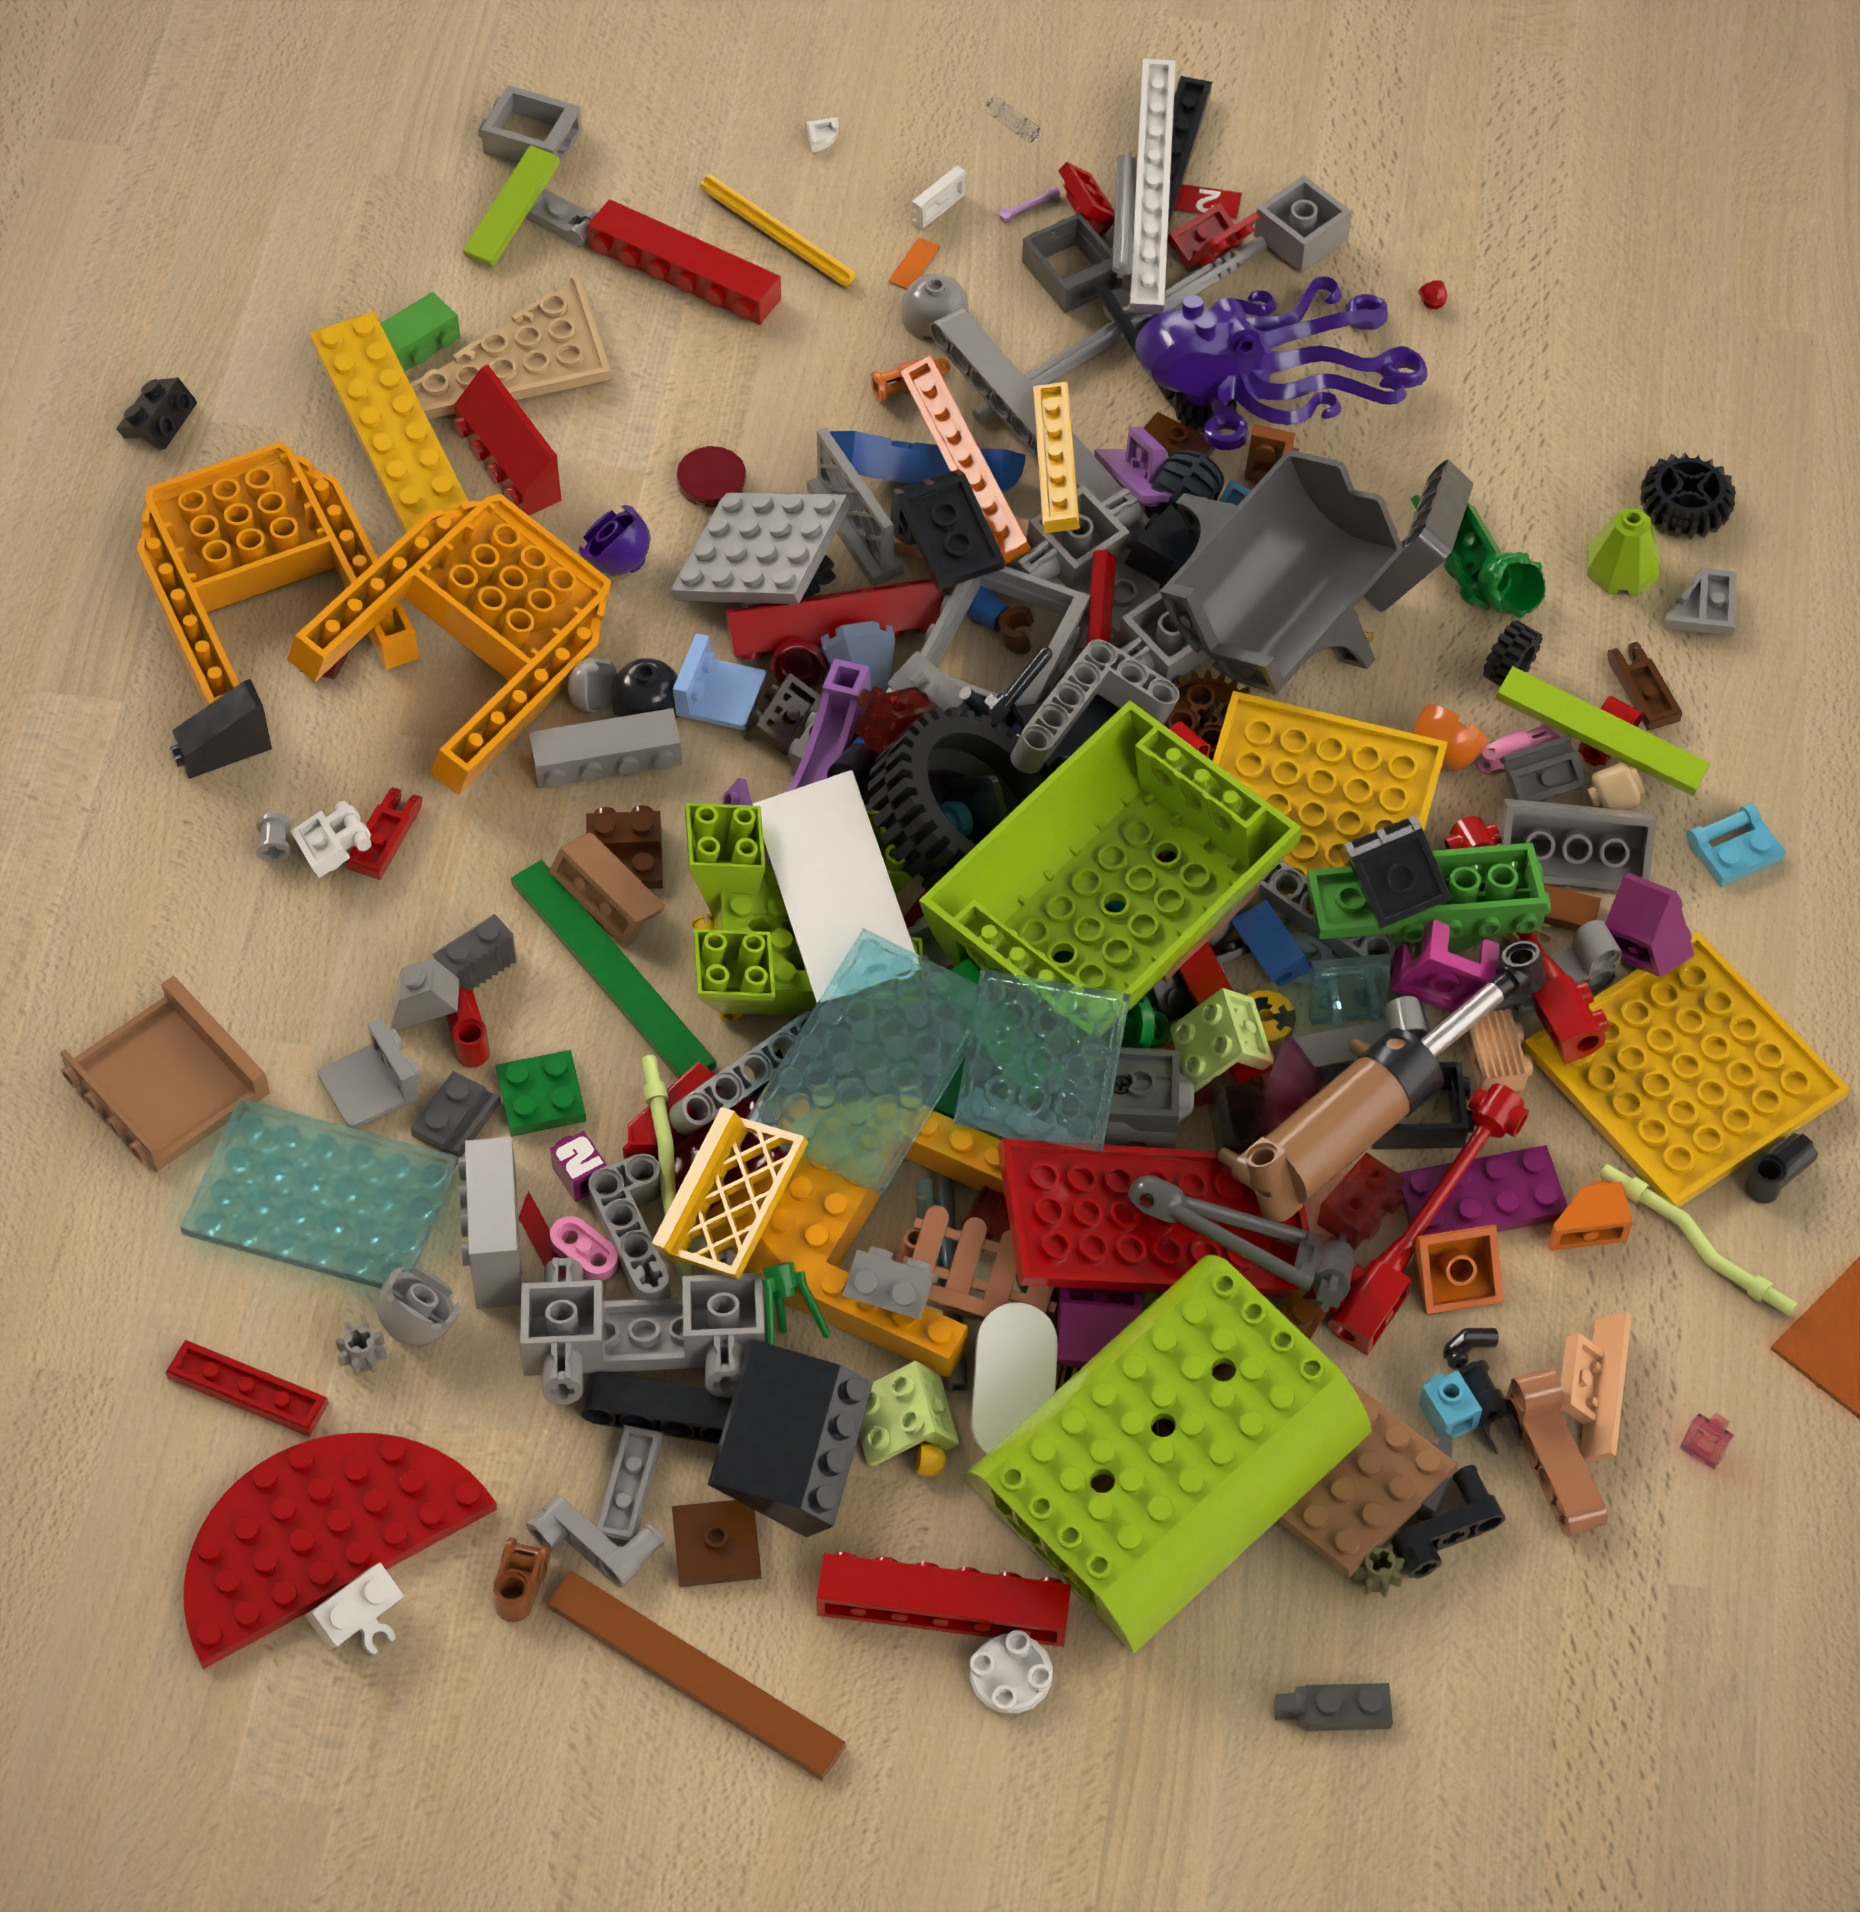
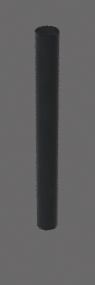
M1107 285L1100 287L1096 294L1136 353L1135 340L1138 336V331ZM1155 382L1166 400L1175 397V392Z

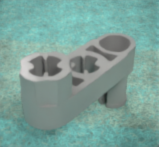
M555 1496L526 1523L527 1529L541 1546H550L552 1550L564 1539L599 1572L620 1588L640 1571V1565L649 1556L665 1544L661 1534L653 1526L646 1524L624 1547H617L560 1496Z

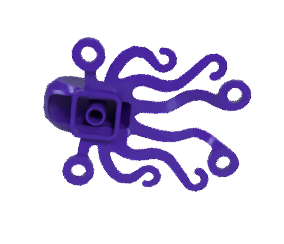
M1325 276L1312 280L1292 311L1275 316H1266L1276 310L1277 303L1269 292L1263 290L1251 292L1247 298L1248 301L1223 298L1214 303L1211 308L1204 309V302L1201 297L1196 295L1186 296L1182 301V309L1168 310L1148 318L1135 340L1137 359L1146 374L1154 382L1173 392L1183 393L1185 399L1193 405L1205 406L1210 404L1214 415L1206 421L1203 437L1207 444L1219 450L1241 448L1246 444L1249 437L1247 421L1237 412L1227 407V403L1230 400H1236L1248 412L1268 422L1293 425L1305 422L1311 418L1320 404L1331 406L1323 410L1321 414L1323 419L1337 416L1341 412L1342 406L1335 394L1330 392L1316 393L1302 408L1291 411L1274 409L1257 400H1290L1320 389H1337L1379 404L1392 405L1405 400L1407 396L1405 388L1422 385L1428 377L1427 366L1421 355L1405 346L1390 348L1382 354L1371 358H1363L1338 348L1322 345L1308 346L1280 353L1270 350L1293 340L1349 325L1363 330H1376L1387 322L1388 306L1386 301L1371 294H1361L1348 301L1345 312L1300 322L1318 290L1324 289L1331 293L1325 299L1327 304H1336L1341 299L1342 293L1337 282L1333 278ZM1260 301L1264 302L1265 304H1255L1251 302ZM1246 314L1253 315L1254 317L1246 318ZM1330 362L1358 371L1377 372L1383 376L1379 386L1381 388H1390L1394 391H1384L1336 374H1316L1299 381L1284 384L1269 383V378L1275 372L1304 364ZM1408 368L1413 370L1414 372H1400L1398 371V369ZM1222 429H1231L1235 432L1231 434H1221L1218 431Z

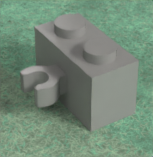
M918 651L887 682L894 693L891 699L906 713L912 709L921 716L926 712L931 713L937 708H942L945 712L949 707H957L959 714H961L965 709H970L959 698V692L962 688Z

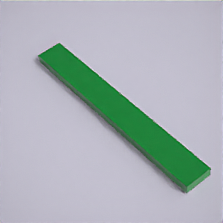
M542 859L511 877L512 886L678 1079L697 1062L703 1064L710 1071L717 1068L716 1060L584 907L549 873L550 868Z

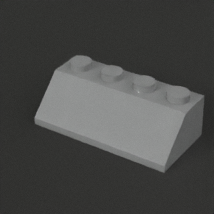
M1505 798L1500 833L1502 843L1500 845L1533 843L1537 861L1541 862L1543 883L1618 890L1623 876L1628 873L1646 880L1650 879L1657 820L1654 814L1650 812Z

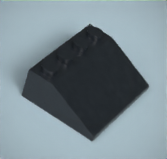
M757 1340L749 1341L707 1485L806 1538L834 1527L873 1383L842 1365Z

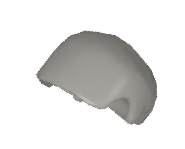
M588 658L578 663L571 672L568 680V693L571 703L580 711L596 714V709H607L612 702L611 689L616 676V668L612 661Z

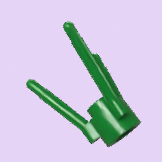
M794 1262L764 1267L765 1279L762 1280L765 1299V1343L774 1345V1299L779 1331L781 1334L787 1332L783 1298L796 1295L795 1287L797 1286L823 1337L829 1338L831 1335L807 1285L804 1270L796 1272Z

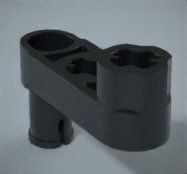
M1465 1466L1457 1470L1452 1477L1467 1505L1409 1526L1399 1531L1391 1539L1398 1557L1404 1558L1403 1567L1409 1578H1423L1439 1568L1442 1560L1437 1551L1477 1537L1495 1529L1504 1522L1505 1515L1495 1496L1488 1493L1477 1472L1476 1466Z

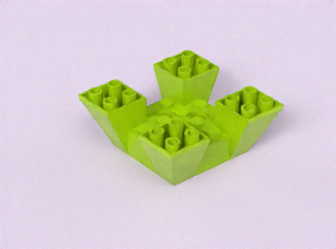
M685 803L689 871L714 918V930L694 929L693 931L697 998L719 1013L800 1016L807 1011H816L824 1017H829V1002L821 1005L817 1004L772 864L765 863L761 806ZM867 811L896 895L913 880L905 872L910 865L905 859L897 863L891 855L897 850L893 843L885 846L880 836L886 832L885 827H876L873 817L880 811ZM910 937L921 967L920 971L836 999L837 1010H845V1018H871L926 1007L928 996L922 938Z

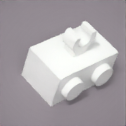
M378 1563L305 1615V1617L329 1650L337 1647L357 1631H360L364 1650L370 1655H375L378 1650L372 1643V1637L376 1632L382 1633L388 1642L396 1639L393 1629L386 1624L379 1623L376 1617L402 1599L404 1595L383 1565Z

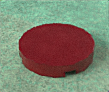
M716 446L702 447L685 455L678 464L677 484L680 493L689 502L696 504L697 501L705 503V507H717L721 498L726 493H742V488L746 484V468L743 460L731 450Z

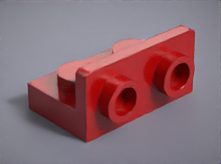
M1066 162L1058 170L1065 182L1063 187L1067 192L1066 198L1076 214L1080 213L1097 234L1102 237L1114 224L1115 211L1092 174Z

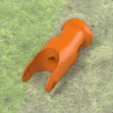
M938 358L934 360L942 377L950 371L951 366L947 359ZM920 360L898 364L897 369L883 373L878 371L871 372V385L877 400L883 402L887 396L901 392L910 394L911 392L901 371Z

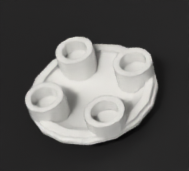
M1015 1630L1009 1634H1002L989 1639L977 1650L970 1660V1681L976 1696L987 1707L1001 1713L1019 1714L1034 1708L1046 1697L1052 1685L1053 1666L1047 1651L1036 1640L1031 1639L1026 1632L1021 1630Z

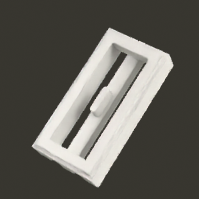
M955 166L912 201V206L914 207L912 216L915 217L912 219L913 226L919 230L925 228L965 195V170Z

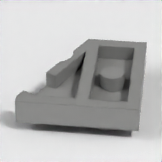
M1701 568L1693 578L1692 585L1686 588L1680 596L1679 602L1672 612L1669 611L1667 613L1664 629L1733 636L1735 629L1737 572Z

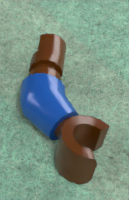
M980 586L967 611L971 620L995 631L1000 630L1005 646L1011 652L1016 654L1028 653L1032 648L1029 637L1023 630L1016 629L1020 626L1030 627L1034 620L1031 609L1025 606L1009 608L996 597L994 590Z

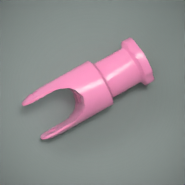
M1542 722L1541 726L1526 732L1519 730L1505 735L1496 742L1484 746L1482 749L1483 757L1478 761V768L1484 773L1505 769L1499 760L1500 758L1560 738L1559 731ZM1492 750L1494 752L1493 754H1489L1488 751ZM1487 763L1490 767L1486 768L1483 764Z

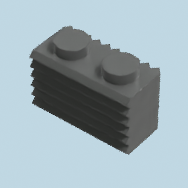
M493 914L432 953L434 959L459 978V988L463 987L465 990H474V987H480V983H486V979H492V975H498L499 971H504L505 967H510L511 963L517 962L514 934L496 914Z

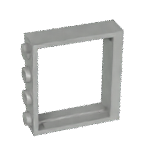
M1006 566L1002 570L956 584L952 594L945 596L940 608L941 615L936 624L932 623L929 626L925 636V645L920 654L938 668L980 586L1063 614L1064 617L1048 646L1052 650V658L1028 686L1021 701L1017 700L1015 705L1043 703L1056 687L1088 624L1090 595ZM947 676L960 688L970 687L982 700L988 694H992L995 697L998 695V693Z

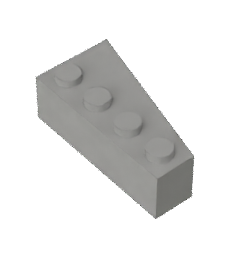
M512 1137L465 1141V1157H458L460 1181L466 1180V1185H459L461 1209L467 1208V1213L460 1214L462 1237H468V1242H461L463 1266H471L476 1309L521 1305L522 1263L519 1244L516 1168Z

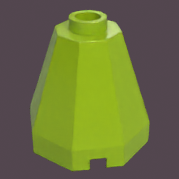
M1624 508L1618 512L1588 545L1587 577L1606 593L1618 594L1619 590H1627V595L1637 596L1658 581L1660 573L1659 546L1651 518L1640 509Z

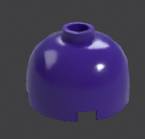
M629 505L621 506L625 511L615 514L613 510L605 513L589 528L583 537L587 544L585 549L580 546L579 552L589 564L601 573L610 576L622 575L628 572L632 573L639 570L646 561L645 557L649 551L651 541L650 532L641 515Z

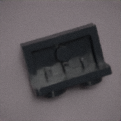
M179 377L159 380L152 379L142 387L140 396L125 411L124 418L116 429L124 439L148 436L158 450L166 449L197 405V400Z

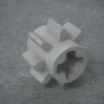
M368 1323L354 1328L347 1326V1333L344 1339H336L337 1349L341 1352L338 1355L340 1366L343 1367L350 1364L354 1375L369 1370L374 1373L378 1359L384 1360L387 1357L385 1348L382 1346L385 1343L383 1333L380 1331L373 1334L369 1329Z

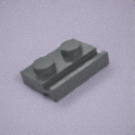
M1570 735L1503 756L1499 759L1501 764L1504 765L1505 776L1513 799L1540 802L1588 785L1575 750L1573 751L1570 743L1572 740Z
M452 1071L412 1125V1136L444 1153L448 1151L454 1155V1158L458 1159V1157H462L465 1153V1141L476 1138L500 1105V1094L496 1092L493 1094L487 1091L484 1086Z

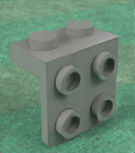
M381 1017L367 1024L371 1041L370 1045L325 1065L318 1071L321 1083L346 1126L350 1129H356L420 1099L416 1079L421 1077L419 1069L411 1056L405 1058L401 1051L404 1047L395 1028L388 1030Z

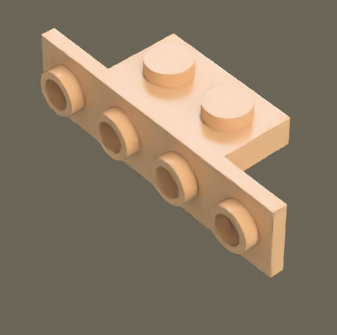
M1628 1311L1596 1319L1593 1343L1580 1333L1566 1336L1561 1375L1563 1401L1560 1409L1583 1424L1580 1453L1585 1463L1616 1456L1632 1314Z

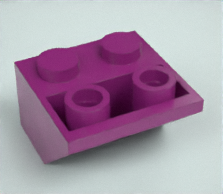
M1631 873L1623 876L1605 922L1622 951L1620 961L1655 976L1662 977L1695 956L1691 944L1692 935L1686 926L1682 912V900L1677 891Z
M1060 1287L1056 1312L1057 1365L1082 1368L1142 1313L1141 1291Z

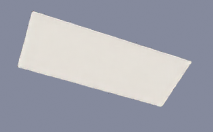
M850 770L753 803V806H761L763 839L817 1004L821 1005L920 971L921 967L853 771Z

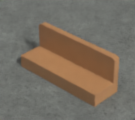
M587 833L560 847L549 870V873L624 947L635 941L645 921L662 913L665 908L664 903L592 833Z

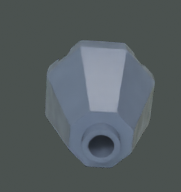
M868 621L842 625L835 629L836 636L832 639H829V634L821 637V651L825 658L828 672L834 658L869 666L872 693L863 715L879 712L882 707L883 697L889 688L887 682L891 678L895 649L893 627L886 625L884 631L880 629L878 622Z

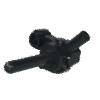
M1048 647L1040 648L1004 694L999 693L997 697L988 694L982 700L970 687L966 686L960 690L959 698L970 708L969 710L974 711L975 720L984 714L991 718V727L995 728L999 723L1007 727L1006 736L1012 739L1015 735L1020 737L1023 730L1021 729L1017 733L1011 728L1017 721L1012 710L1016 706L1015 702L1052 658V650Z

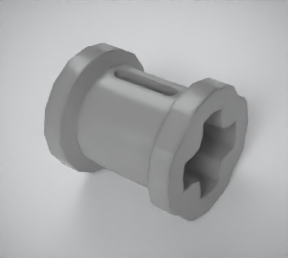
M268 813L258 818L257 830L261 833V842L257 845L258 857L267 862H280L287 859L291 852L290 845L286 842V832L290 830L289 818L279 813Z

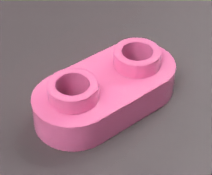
M566 1216L558 1219L550 1229L552 1249L561 1258L573 1257L574 1260L582 1264L586 1278L604 1281L616 1273L619 1260L614 1245L585 1221L575 1216ZM574 1238L577 1240L573 1244H567L564 1242L566 1239ZM596 1261L605 1262L603 1266L597 1267L593 1265Z

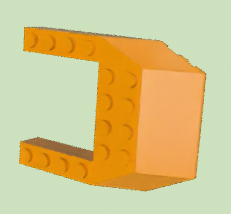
M282 442L253 450L146 488V505L142 513V530L137 543V553L169 633L204 707H207L240 684L207 615L208 612L333 568L336 569L346 589L378 560L339 480L329 473L325 475L315 469L311 461L303 456L295 455L292 449ZM400 602L368 632L386 670L420 658L416 632Z
M502 494L485 497L482 501L461 503L459 508L444 512L442 509L428 512L295 635L287 660L316 682L403 599L414 605L509 681L439 750L430 774L459 795L546 709L566 685L576 665L587 659L595 650L599 641V632L605 613L606 599L609 594L611 580Z
M855 1093L766 1094L763 1101L771 1110V1115L779 1129L804 1136L808 1144L743 1273H762L763 1279H765L764 1267L794 1262L796 1272L804 1270L807 1285L826 1323L907 1360L917 1361L940 1375L951 1377L957 1364L970 1347L967 1325L927 1307L924 1309L922 1319L918 1320L844 1297L842 1295L849 1272L840 1269L839 1266L900 1164L903 1155L905 1159L1006 1202L997 1149L1001 1140L914 1103ZM772 1175L753 1184L757 1196L770 1190L774 1182ZM747 1187L729 1197L732 1208L751 1200ZM723 1202L706 1213L707 1220L726 1212ZM754 1209L735 1218L739 1231L753 1224L756 1218ZM729 1222L710 1230L714 1243L733 1234ZM737 1244L723 1250H732L736 1254L739 1252ZM798 1286L795 1287L796 1295L783 1298L784 1304L812 1316Z

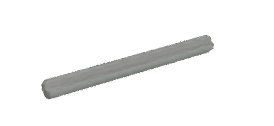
M1125 151V155L1119 154L1117 157L1112 271L1117 273L1116 277L1123 278L1124 275H1130L1132 272L1136 158L1132 157V152Z

